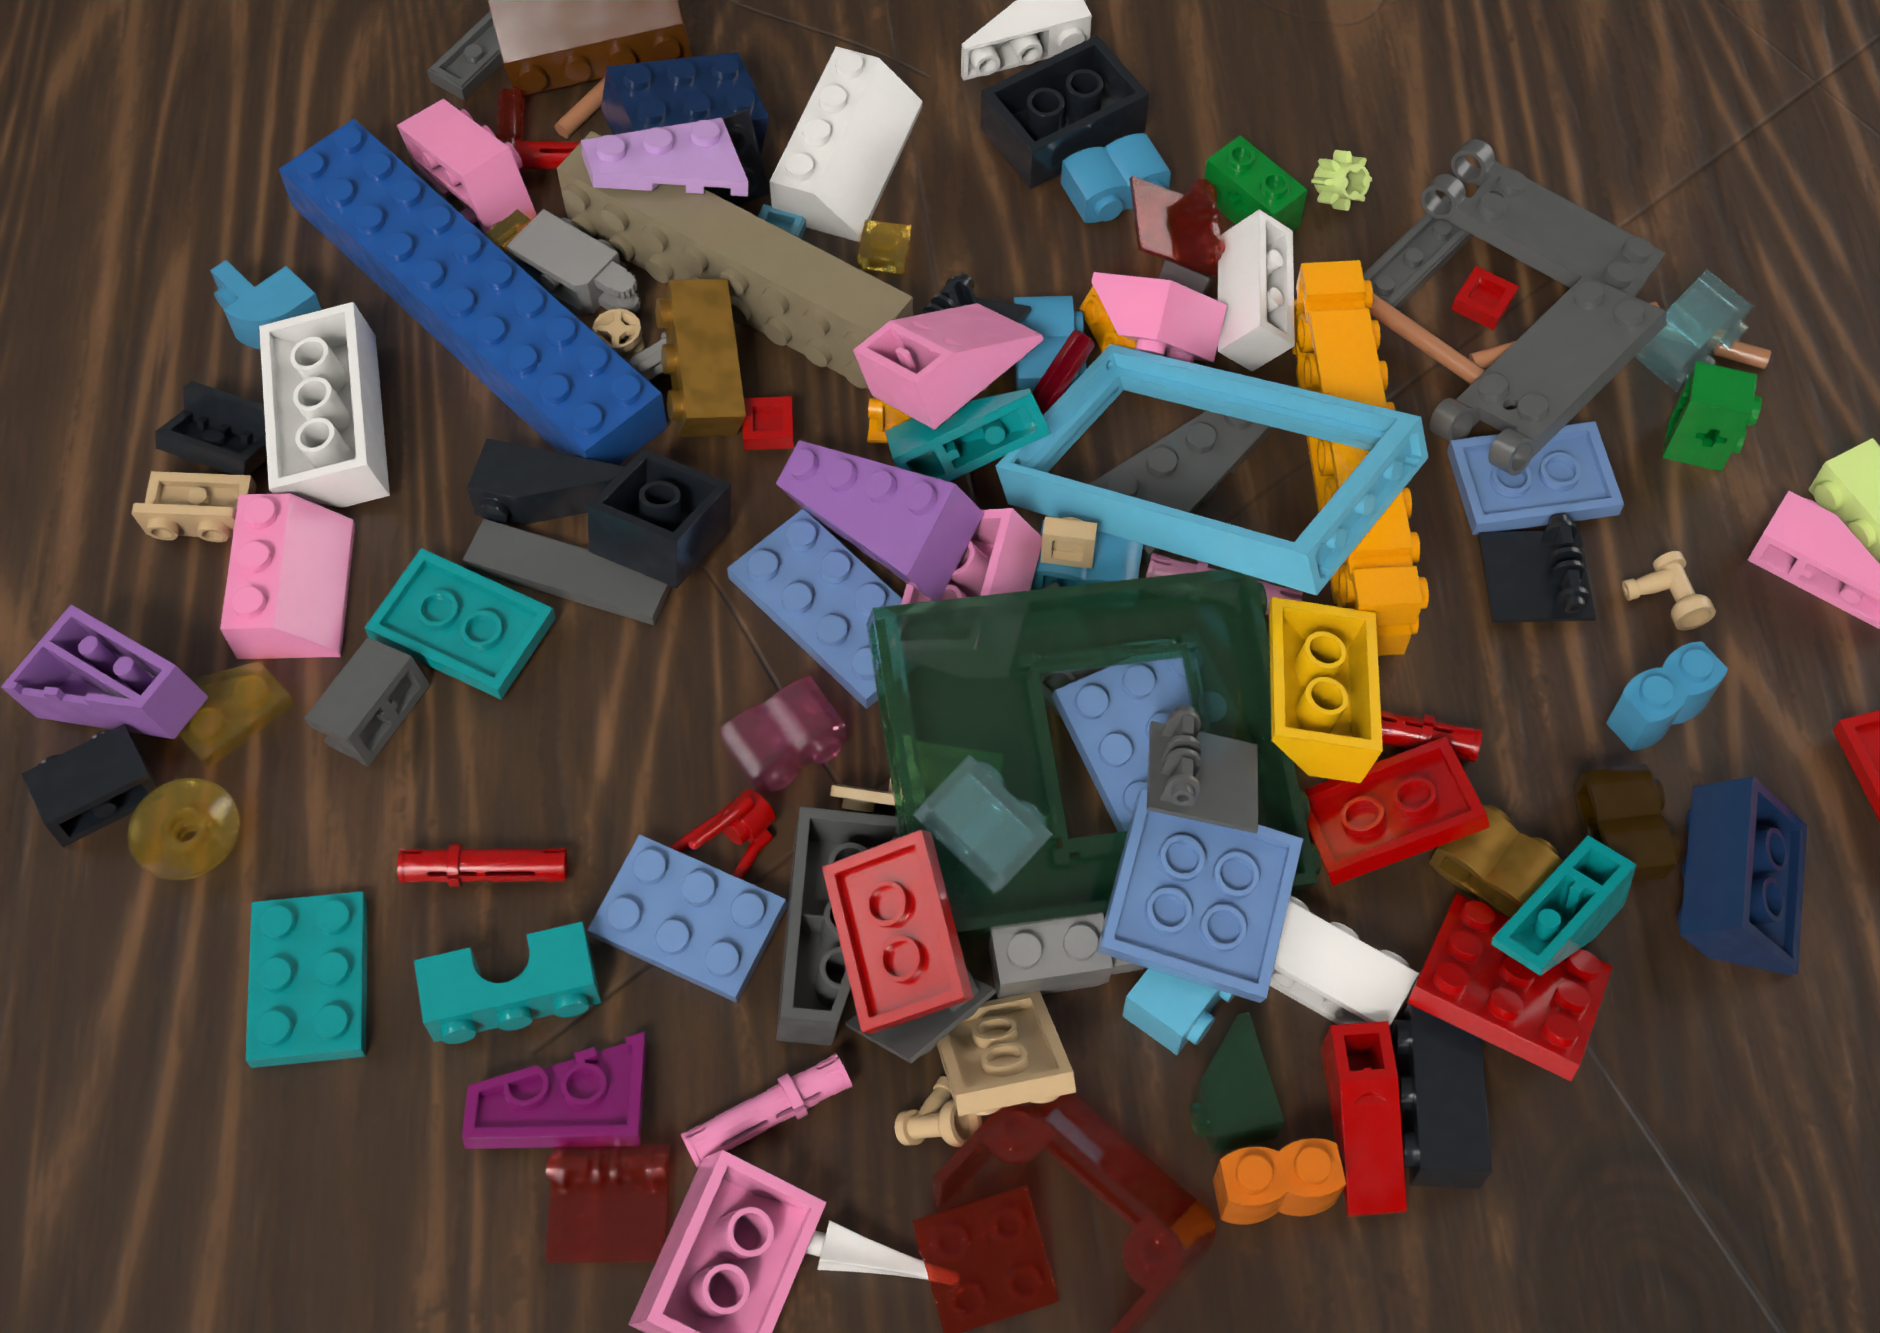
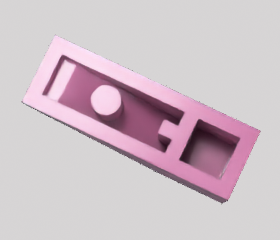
M1788 491L1753 549L1748 561L1880 629V564L1836 514L1820 507L1813 500L1803 498Z

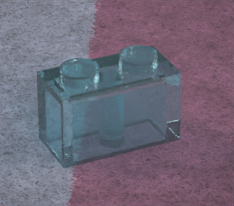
M1707 269L1666 311L1667 325L1635 358L1678 392L1686 383L1696 361L1715 365L1716 361L1711 356L1722 345L1730 350L1749 329V326L1744 321L1753 306Z
M968 755L921 804L913 816L996 894L1019 872L1053 834L1045 827L1046 820L1036 807L1024 800L1019 802L1003 787L1005 785L1004 779L994 767L984 761L977 762L971 755Z

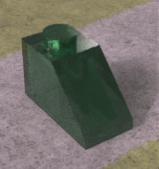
M1249 1012L1238 1014L1199 1082L1194 1098L1195 1103L1189 1104V1114L1193 1130L1197 1138L1206 1137L1211 1154L1275 1139L1278 1137L1285 1121Z

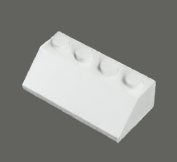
M835 47L769 181L772 208L803 216L806 219L807 228L861 242L923 108V101L880 58Z
M350 302L259 326L269 490L272 494L290 493L310 502L340 508L390 496L376 335L355 303Z

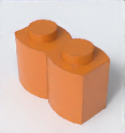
M1318 1138L1295 1141L1286 1145L1280 1151L1266 1147H1246L1235 1150L1220 1159L1213 1177L1220 1219L1239 1225L1262 1222L1277 1212L1291 1216H1310L1321 1213L1336 1203L1346 1185L1337 1143Z

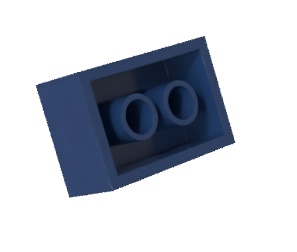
M739 52L607 66L601 109L612 135L697 122L699 120L722 118L748 108L761 155L769 116Z

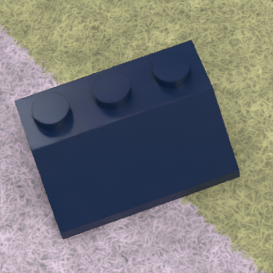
M1754 776L1694 786L1692 789L1691 809L1688 810L1686 815L1689 835L1687 857L1684 858L1682 863L1684 879L1683 904L1678 911L1677 917L1680 936L1710 959L1786 975L1798 974L1807 824Z

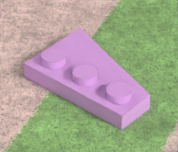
M722 118L699 120L697 122L581 140L582 157L594 188L653 191L659 184L685 185L686 193L704 194V187L731 188V196H748V180Z

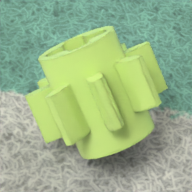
M1335 150L1333 160L1320 158L1314 178L1311 179V183L1314 184L1316 190L1320 193L1317 201L1319 203L1332 204L1333 209L1345 211L1349 210L1351 200L1364 202V195L1372 181V177H1370L1368 170L1364 167L1367 159L1354 157L1351 151Z

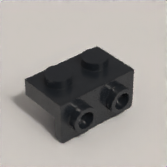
M190 381L183 387L184 410L155 431L156 449L177 455L186 461H194L221 470L228 475H249L267 460L264 405L194 381Z

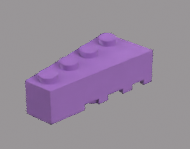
M800 440L776 482L777 486L811 516L845 540L854 544L870 558L891 570L897 577L915 587L936 604H938L984 515L955 483Z

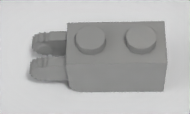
M543 209L507 245L509 257L562 305L579 315L595 313L600 306L607 310L625 309L634 314L638 313V310L641 309L640 297L638 293H635L638 286L637 279H635V275H632L631 272H627L626 268L620 266L619 254L616 249L603 239L596 240L582 232L567 218L560 219Z
M1103 913L992 929L990 934L989 953L997 999L1040 991L1042 995L1096 987L1109 982L1112 974L1143 970L1146 967L1096 952L1104 924Z

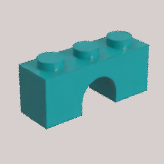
M583 922L526 934L529 946L528 964L518 977L504 983L489 982L481 977L480 967L470 947L414 960L423 1024L434 1043L439 1041L447 1044L463 1043L473 1039L477 1032L494 1028L505 1031L518 1030L529 1026L533 1019L554 1014L557 1017L563 1018L574 1017L586 1012L589 1006L601 1004L591 946Z

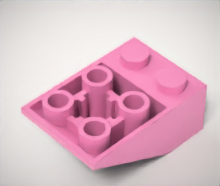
M976 303L890 320L853 349V352L872 396L935 430L978 393L985 390L989 384L1011 366L1023 359L1028 352L1044 339L1042 334Z

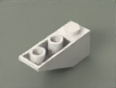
M1016 0L962 43L961 77L963 81L1048 59L1090 39L1092 15L1085 1Z

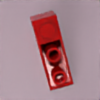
M1389 1022L1330 1025L1320 1049L1335 1143L1338 1146L1346 1181L1343 1194L1347 1217L1406 1213L1407 1203L1399 1084Z

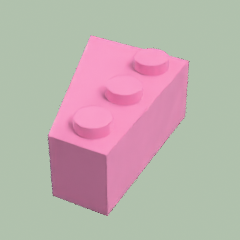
M442 99L397 125L413 164L445 199L454 195L466 208L460 213L472 224L478 221L484 235L500 249L507 246L537 216L519 172L523 164L516 149L511 143H503L497 139L488 126L484 125L481 127L474 122L471 115L465 109L458 110L448 101Z

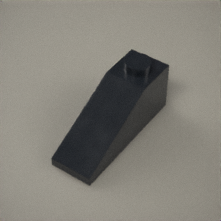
M487 438L468 483L467 490L476 515L497 523L507 521L526 525L587 513V505L625 467Z

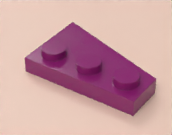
M645 1031L625 1037L626 1043L596 1052L595 1047L576 1052L574 1053L575 1059L542 1069L537 1065H533L468 1085L462 1131V1141L465 1149L640 1146L647 1051Z

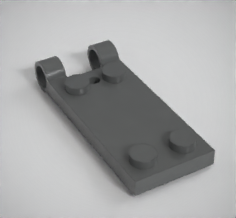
M1468 140L1452 157L1451 169L1456 177L1449 174H1440L1430 182L1421 194L1422 207L1430 216L1451 222L1569 288L1586 274L1637 297L1665 255V252L1652 246L1647 240L1624 231L1526 178L1521 172L1509 169L1495 161L1493 149L1482 140ZM1465 155H1470L1477 159L1481 168H1476L1469 164ZM1462 182L1476 184L1480 188L1469 198L1466 196ZM1435 190L1444 192L1449 197L1451 203L1442 201L1437 196Z
M1585 274L1456 400L1447 398L1436 407L1430 420V431L1450 442V440L1465 439L1472 427L1479 421H1482L1502 431L1491 445L1488 455L1489 463L1512 476L1520 474L1528 466L1531 459L1667 325L1666 311ZM1513 405V407L1515 408L1513 410L1505 409L1506 407Z

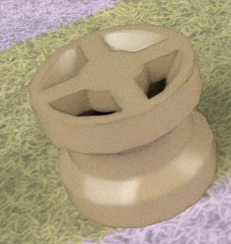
M611 309L600 314L594 321L593 332L627 363L632 356L645 349L640 320L634 313L625 309Z

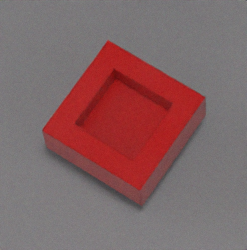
M1475 266L1456 295L1451 310L1495 330L1514 301L1519 286Z
M792 396L744 398L746 417L743 421L744 450L794 448Z

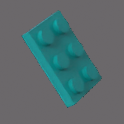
M421 548L364 628L368 638L406 653L425 665L502 700L556 617L552 607Z
M363 891L251 903L246 1062L251 1068L366 1057L368 899Z

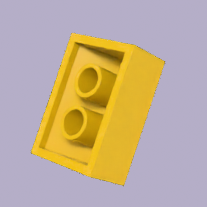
M1272 597L1269 601L1272 741L1308 776L1361 783L1383 751L1376 613Z

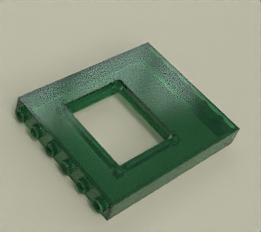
M1229 569L875 607L872 609L866 626L899 835L903 837L919 830L931 832L959 940L990 936L993 929L1103 913L1105 920L1128 831L1068 839L1040 674L1182 658L1190 704L1201 718L1199 732L1258 744V825L1303 838L1291 894L1301 893L1318 883L1317 875H1319L1321 870L1320 854L1315 843H1310L1306 822L1309 820L1310 806L1306 792L1302 789L1299 790L1295 771L1298 765L1272 741L1270 636L1267 633L1264 618L1267 610V595L1264 585L1261 582L1257 583L1256 577ZM1029 669H1031L1032 677H1028ZM1059 839L1061 840L1062 848H1058L1057 842ZM1079 852L1077 855L1070 856V853Z

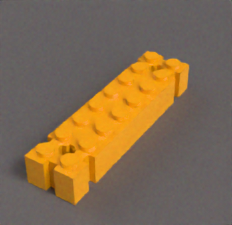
M1361 261L1301 263L1296 285L1297 299L1294 300L1295 346L1292 347L1293 354H1296L1297 358L1296 376L1298 388L1395 410L1393 402H1386L1384 391H1386L1388 385V368L1385 360L1379 361L1377 350L1380 346V325L1378 320H1371L1370 310L1373 304V288L1371 281L1364 280ZM1306 435L1319 512L1370 451ZM1408 487L1399 493L1330 579L1333 602L1337 604V607L1376 613L1378 656L1404 655L1411 635L1418 633L1419 613L1421 609H1426L1428 606L1429 590L1425 577L1418 576L1417 566L1412 564L1419 562L1420 540L1417 532H1410L1408 519L1411 517L1412 498Z

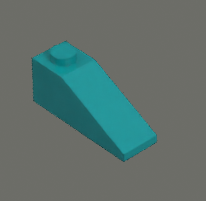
M1030 388L969 401L935 430L911 418L886 430L885 433L892 459L897 468L950 482L1005 456L1007 453L1051 434V431Z
M1587 836L1492 938L1491 945L1541 976L1595 939L1623 908L1637 864L1592 837Z

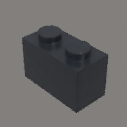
M125 724L112 730L101 731L92 736L88 742L61 755L47 757L36 767L21 774L44 825L62 847L164 798L140 746Z

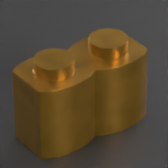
M1482 805L1487 813L1490 828L1437 847L1429 864L1440 875L1457 887L1474 894L1481 902L1487 904L1494 911L1511 918L1563 863V860L1558 856L1556 849L1546 840L1519 833L1511 825L1510 818L1502 810L1491 805Z

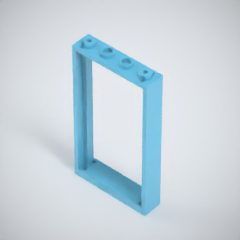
M1110 344L1043 415L1051 434L1007 453L995 467L1009 505L1053 518L1075 517L1085 522L1097 523V531L1318 595L1428 459V453L1420 416ZM1123 390L1370 451L1295 542L1047 473Z

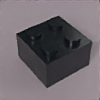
M642 449L587 505L589 552L678 588L730 531L731 484Z

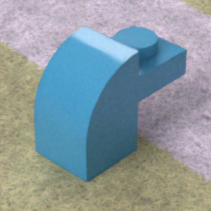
M224 260L210 270L218 287V290L214 292V296L223 308L236 339L251 348L261 350L259 326L322 310L316 293L287 266L256 287L227 260Z

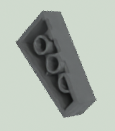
M800 806L794 836L775 1041L832 1046L851 993V986L822 867L905 836L910 818Z

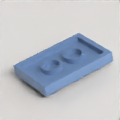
M1595 421L1565 425L1531 459L1528 466L1515 476L1489 463V450L1499 434L1450 440L1447 454L1472 535H1476L1479 532H1499L1550 525V518L1560 514L1568 515L1572 522L1620 515L1624 506Z
M639 834L587 931L591 937L739 1003L788 904L785 898Z

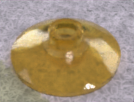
M184 778L168 782L149 793L135 809L128 827L130 851L138 864L145 871L156 877L167 880H187L201 876L218 866L233 849L240 829L239 812L231 796L222 787L211 781L198 778ZM190 831L198 832L191 840L181 842L186 833Z

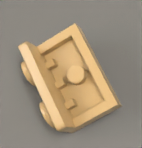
M151 471L145 503H134L131 514L146 535L156 539L174 540L178 536L200 537L210 542H225L228 538H233L238 495L255 494L256 483L251 475Z

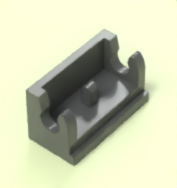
M367 637L305 716L304 720L311 728L327 735L324 739L327 745L369 767L429 688L430 684L412 656Z

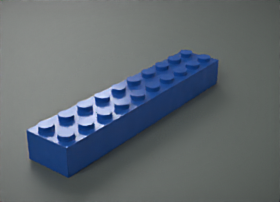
M354 118L278 169L292 206L558 453L619 465L668 427L662 393Z

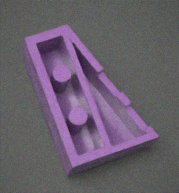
M72 604L1 686L5 692L36 718L105 729H114L125 724L131 733L170 739L176 738L208 698L175 664Z

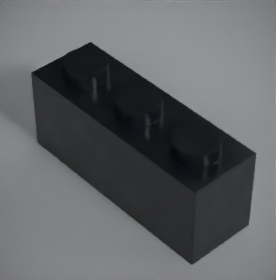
M1408 1004L1401 1019L1394 1020L1392 1045L1394 1054H1402L1403 1075L1398 1074L1400 1110H1405L1407 1131H1402L1404 1167H1409L1410 1186L1481 1188L1492 1173L1482 1039Z

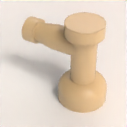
M1671 551L1658 557L1653 562L1655 572L1644 575L1636 580L1632 578L1622 581L1623 592L1628 601L1637 599L1640 595L1654 594L1670 589L1676 601L1671 610V618L1678 630H1691L1709 622L1716 614L1711 600L1705 595L1695 593L1685 573L1686 560L1680 551Z
M946 1076L939 1077L933 1087L934 1091L928 1096L919 1111H902L895 1120L896 1137L901 1144L906 1146L918 1145L925 1138L942 1137L946 1143L954 1147L972 1146L978 1141L982 1131L981 1115L968 1114L958 1116Z

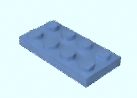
M804 508L727 568L728 578L866 709L919 666V664L893 657L887 652L902 598Z

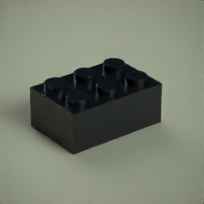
M1096 35L982 90L980 129L1031 189L1060 175L1062 172V161L1076 152L1092 147H1106L1124 136L1144 133L1149 93L1099 36Z

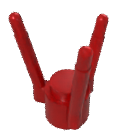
M746 789L733 802H729L720 812L672 843L669 848L678 852H682L688 847L695 850L721 832L736 845L741 846L747 841L750 843V846L732 873L733 876L743 880L759 852L773 840V836L767 828L776 820V815L769 803L760 794L752 789Z

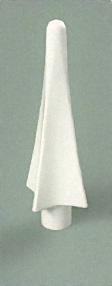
M830 1220L826 1233L815 1230L806 1251L807 1254L820 1257L817 1270L896 1275L950 1285L957 1284L960 1280L959 1274L954 1270L930 1264L896 1251Z

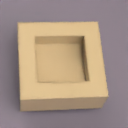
M1045 517L1040 563L1092 569L1097 523L1085 522L1075 517Z

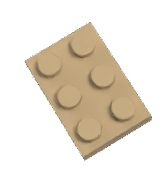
M1040 991L986 1001L978 1008L974 1015L963 1020L936 1043L958 1116L968 1114L989 1115L997 1112L1002 1107L1026 1102L1048 1103L1061 1095L1076 1092L1073 1069Z

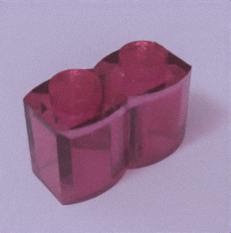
M811 676L789 684L765 703L740 713L719 730L724 748L753 790L758 794L769 789L771 791L783 789L795 779L797 771L803 766L813 762L821 764L831 760L840 752L842 744L847 740L845 723Z

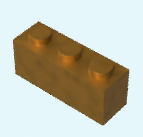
M728 279L669 280L663 298L656 300L655 308L657 327L665 328L667 344L662 345L661 363L663 373L671 374L672 390H669L667 394L669 419L676 420L678 437L737 435L746 417Z

